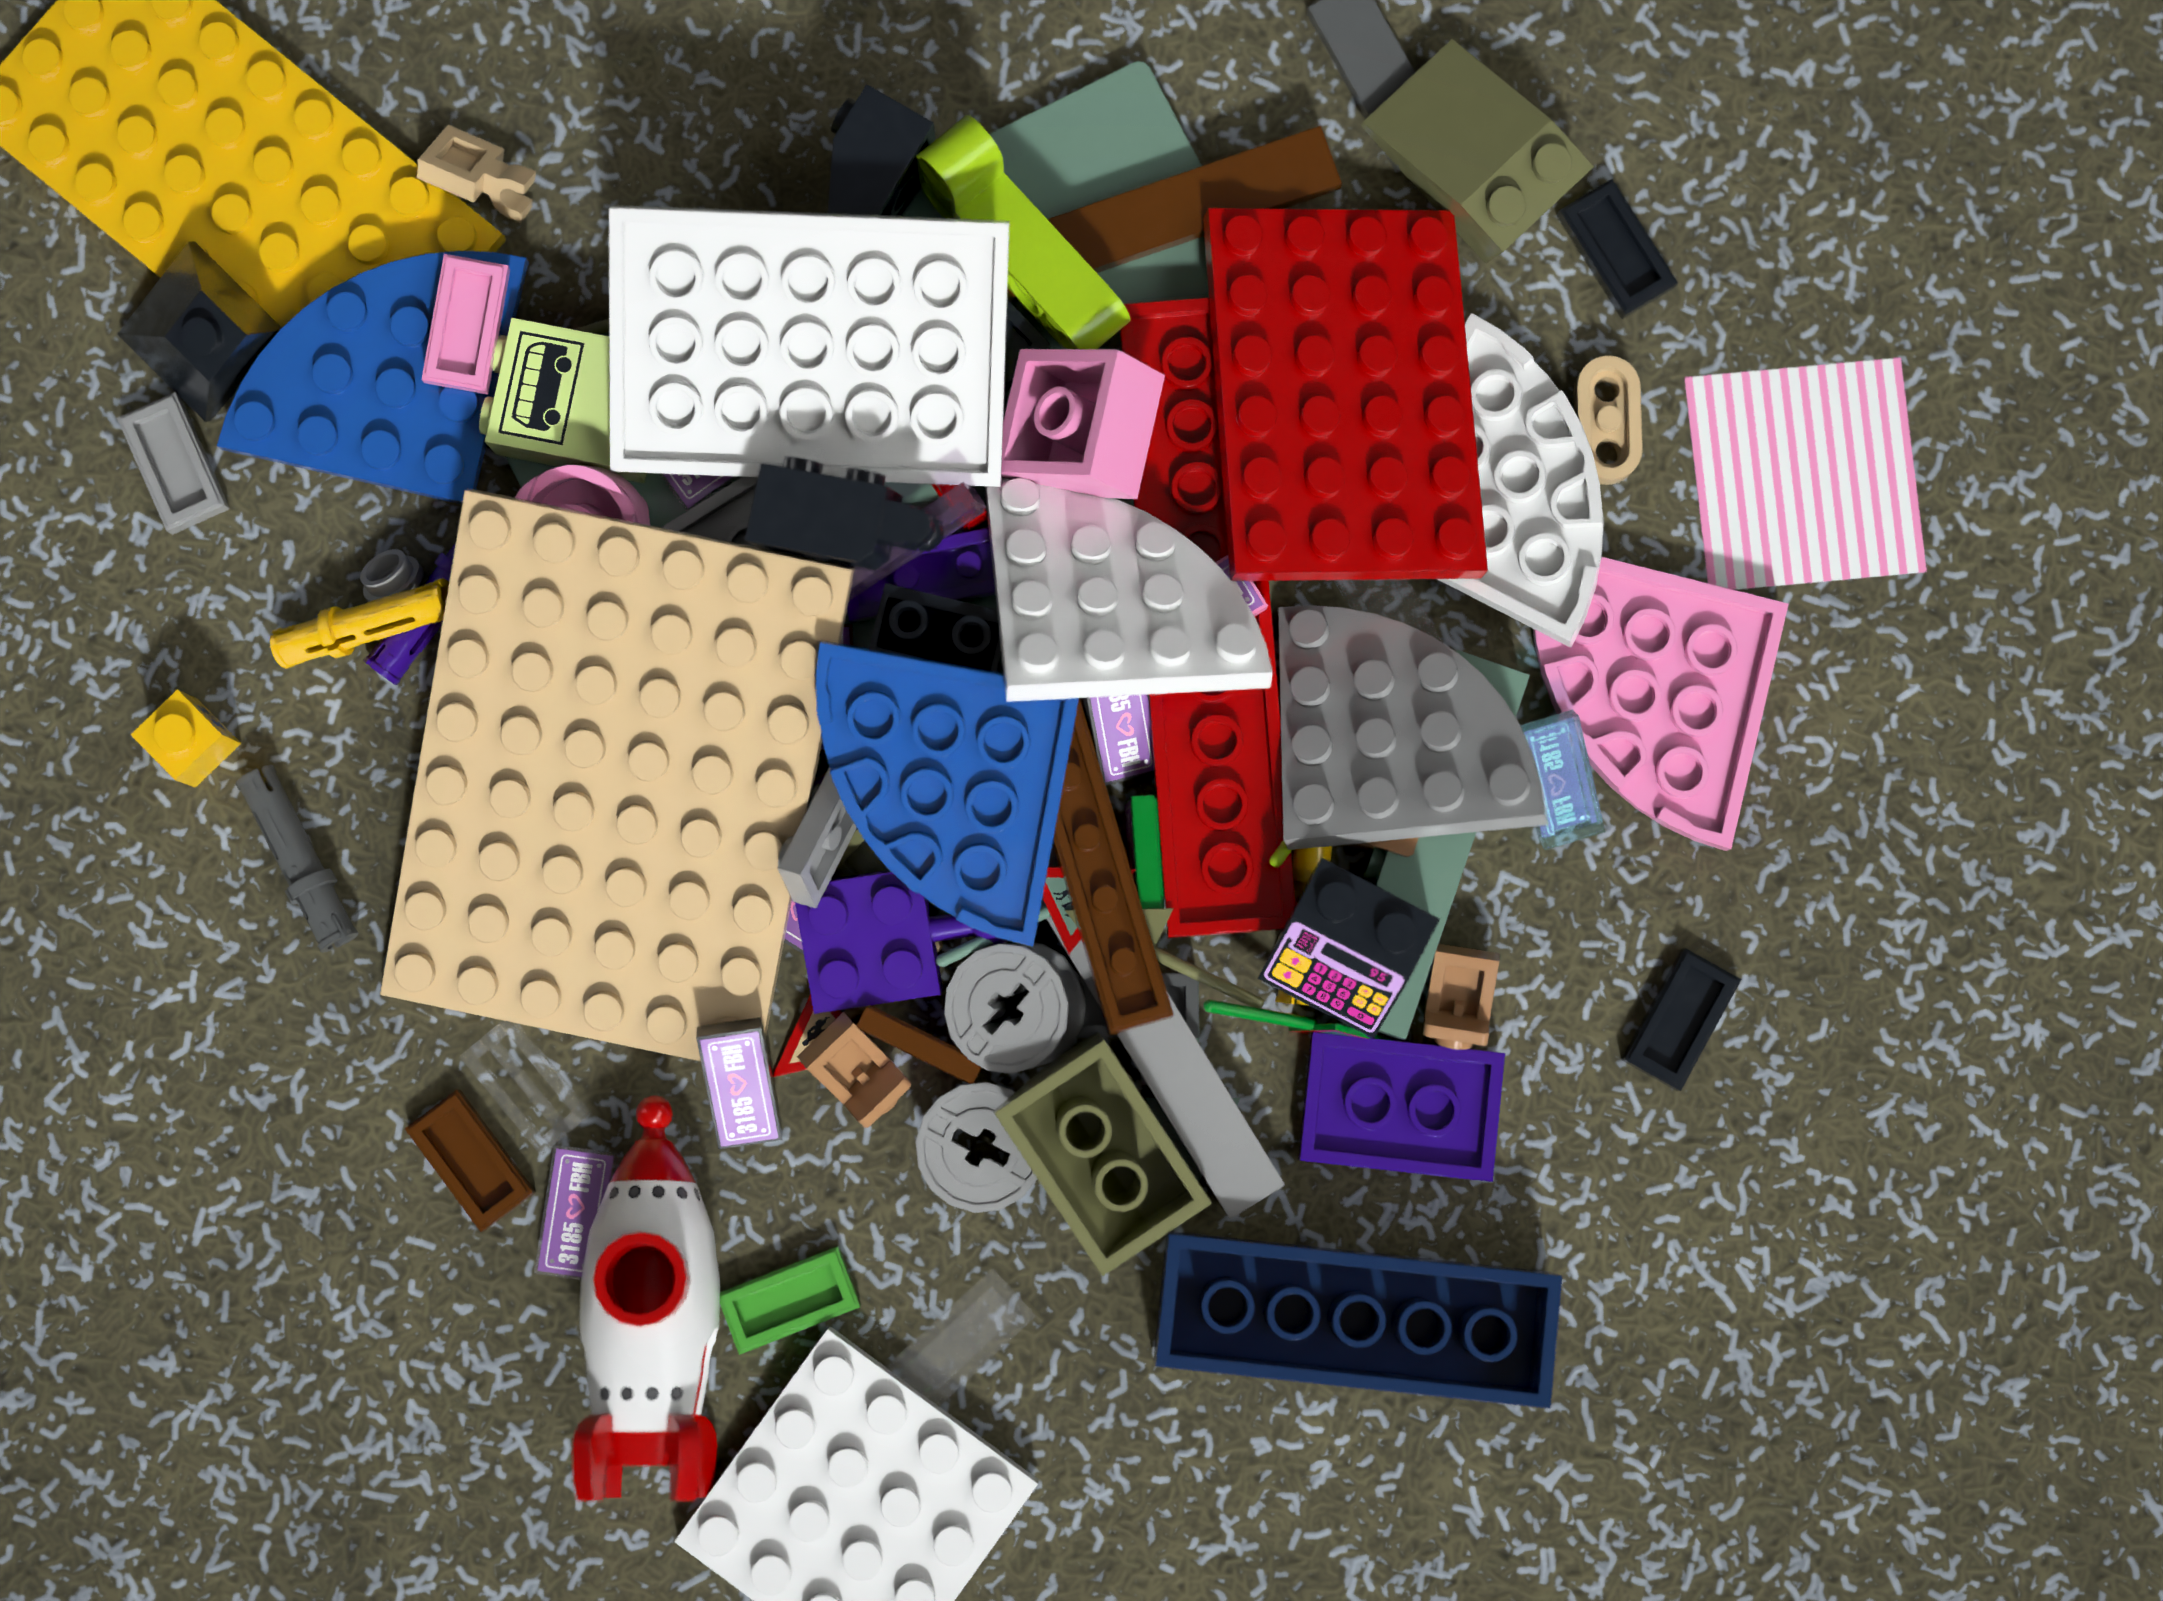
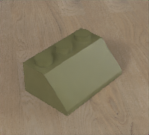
M1098 1031L1043 1067L993 1111L1102 1277L1212 1204Z

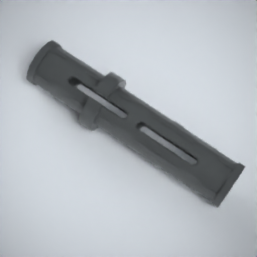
M273 765L263 766L261 769L262 775H260L258 769L246 773L236 781V786L242 792L289 885L287 890H285L289 902L299 905L318 943L320 952L331 951L333 943L338 948L350 942L359 933L353 926L333 887L338 880L332 869H324L276 774L275 767Z

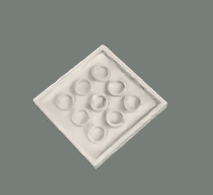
M830 1326L674 1542L753 1601H955L1036 1488L1039 1479Z

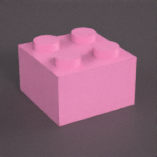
M1020 349L1003 420L1001 476L1011 479L1024 478L1031 480L1035 484L1103 498L1137 499L1165 375L1120 350Z

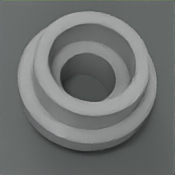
M392 549L382 552L371 559L361 572L360 580L364 585L363 595L370 602L417 588L423 578V568L414 557L406 556L401 550Z

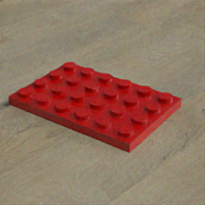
M1208 208L1203 218L1230 580L1481 579L1488 571L1455 216L1450 210Z

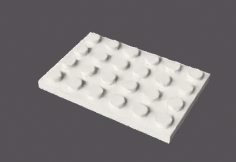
M611 206L609 208L610 471L758 477L761 463L783 467L785 456H791L823 464L822 474L841 478L846 477L847 468H857L885 475V482L1000 487L1002 474L1010 221Z

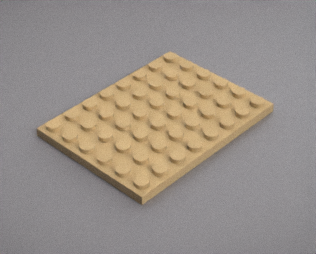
M474 489L465 490L380 995L701 1061L696 1039L698 1026L761 1017L766 1039L792 898L777 869L778 859L784 842L787 838L794 837L809 807L822 744L821 728L818 723L816 706V670L819 642L823 640L841 644L855 567Z

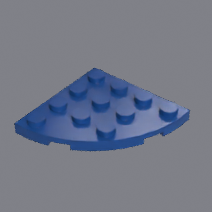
M451 251L423 254L392 261L370 269L331 288L304 307L282 327L258 355L242 380L228 409L217 447L224 451L463 504L465 490H476L487 445L485 443L486 435L481 434L479 431L480 414L485 398L487 396H495L499 373H494L492 370L488 394L426 384L422 381L444 254L509 266L510 275L499 336H508L511 318H516L529 263L527 258L480 251Z
M821 640L819 642L816 670L818 723L821 728L823 746L831 769L832 780L846 811L863 839L884 865L910 890L916 894H921L938 908L955 916L956 920L997 938L1033 947L1079 698L1007 702L1004 673Z

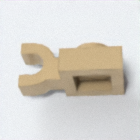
M447 125L418 159L417 178L473 203L482 192L489 195L493 206L501 214L521 223L532 208L533 200L524 196V194L534 183L536 171L525 166L504 163V148Z

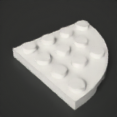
M1471 313L1465 323L1488 571L1481 579L1437 580L1571 648L1586 619L1596 589L1602 558L1604 522L1600 482L1593 453L1582 424L1562 390L1559 391L1550 377L1534 362L1533 356L1499 328Z
M1001 478L1000 487L985 486L1007 702L1270 688L1273 671L1266 643L1253 613L1239 590L1223 570L1196 544L1176 529L1151 514L1116 498H1103L1035 484L1031 480L1024 478Z

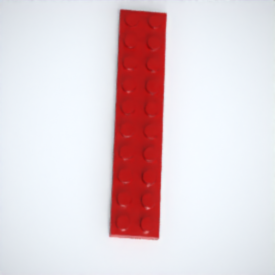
M1209 298L1124 304L1131 321L1120 330L1121 351L1165 375L1138 498L1133 499V505L1176 529L1196 544L1214 562H1217L1228 555ZM1269 581L1253 582L1268 605L1266 610L1255 616V619L1266 643L1273 671L1270 688L1149 694L1165 909L1173 908L1166 923L1167 939L1283 930L1295 907L1291 852L1281 866L1273 867L1270 864L1271 856L1283 841L1281 723Z

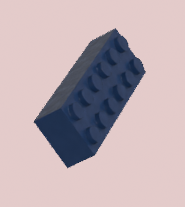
M1170 1231L1166 1234L1153 1361L1156 1367L1551 1409L1563 1276L1549 1271Z

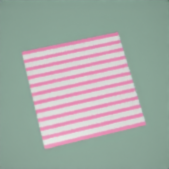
M1901 358L1684 377L1708 584L1738 590L1927 572Z

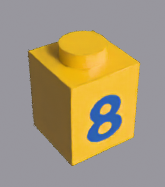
M178 689L130 734L174 780L195 788L241 744L197 698Z

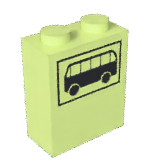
M511 318L508 336L500 335L495 347L493 372L499 373L495 396H487L481 409L479 431L481 434L486 435L485 443L496 455L557 467L585 465L610 470V337ZM615 472L626 480L645 483L647 474L640 472Z

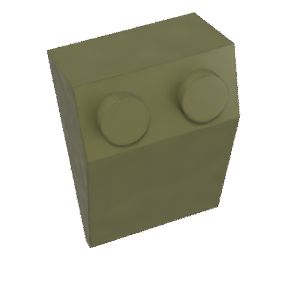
M1453 39L1360 124L1436 210H1450L1455 216L1456 232L1485 264L1503 253L1594 167L1552 119Z

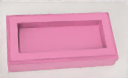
M444 254L422 374V381L424 383L488 394L495 347L499 336L510 275L508 265Z

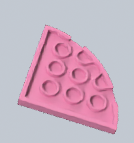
M1602 557L1596 589L1586 619L1572 647L1570 648L1533 629L1534 644L1541 675L1552 705L1558 716L1570 713L1578 750L1600 777L1633 807L1662 826L1693 841L1724 851L1730 850L1733 844L1789 604Z

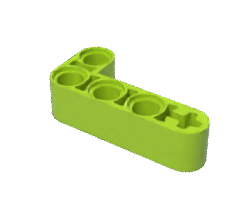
M965 115L917 154L916 162L921 188L943 218L1010 221L1007 288L1063 349H1098L1131 321L1126 307L1115 292L1004 173L1001 151L990 134L976 119L970 115Z

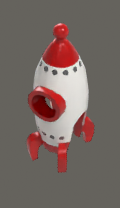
M658 1095L647 1096L637 1106L636 1119L640 1127L643 1128V1134L623 1157L610 1180L588 1236L580 1283L579 1328L585 1351L586 1374L592 1415L585 1417L578 1424L573 1436L572 1465L577 1501H603V1498H621L623 1466H670V1501H696V1498H706L713 1488L717 1457L716 1431L710 1420L701 1415L711 1352L719 1329L720 1278L714 1231L690 1169L673 1142L668 1140L665 1135V1128L672 1121L673 1110L669 1101Z

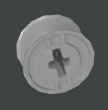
M1016 942L997 944L977 950L957 967L946 989L944 1015L951 1039L963 1055L967 1056V1059L987 1071L1013 1074L1051 1063L1073 1046L1078 1033L1084 1025L1086 997L1079 974L1066 957L1043 943L1034 942L1033 947ZM1029 991L1017 1007V1009L1024 1013L1023 1017L1003 1022L1002 1020L1014 1006L1008 1001V997Z
M987 1082L961 1085L940 1096L924 1115L916 1139L918 1167L930 1190L950 1206L973 1213L1001 1210L1023 1198L1036 1182L1037 1177L993 1112L1015 1093L1012 1089ZM961 1129L972 1136H979L984 1129L992 1131L997 1136L992 1144L1010 1153L1008 1162L1004 1166L991 1158L985 1157L979 1165L973 1164L967 1159L971 1149L954 1141L956 1131Z

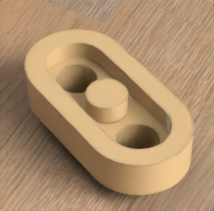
M1601 356L1590 361L1582 369L1575 381L1574 411L1582 424L1591 447L1600 484L1612 485L1626 479L1641 460V386L1639 376L1631 364L1616 356ZM1601 382L1610 384L1615 390V399L1610 402L1601 401L1595 394V385ZM1600 444L1613 446L1617 452L1616 462L1607 464L1600 461L1596 454L1597 446Z

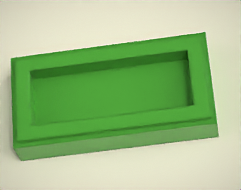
M839 1246L720 1292V1305L739 1355L861 1307Z

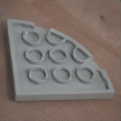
M1327 606L1278 607L1283 840L1288 850L1549 825L1545 793L1538 768L1519 722L1503 697L1486 677L1459 653L1433 636L1405 623L1375 613Z

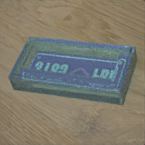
M1572 709L1520 725L1534 755L1545 793L1549 825L1535 826L1542 848L1548 850L1604 833V823L1579 715Z

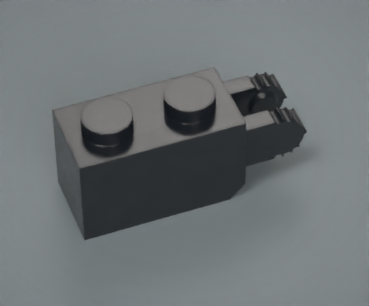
M785 456L783 467L761 463L745 541L762 549L875 571L890 561L893 547L910 551H917L919 549L922 553L924 551L931 553V550H937V546L946 536H944L942 527L943 522L938 520L937 516H932L928 513V510H922L919 506L914 508L910 504L902 503L903 496L888 486H884L885 475L863 469L847 468L845 478L822 474L823 464Z

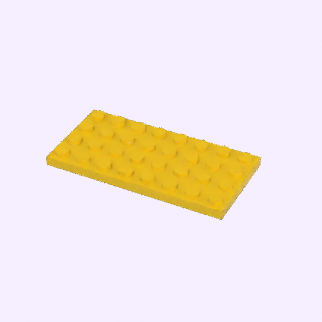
M57 0L0 64L1 148L160 278L186 244L195 241L281 327H284L304 307L331 288L362 272L392 261L423 254L451 251L496 252L506 241V238L498 229L455 194L418 179V164L216 0Z

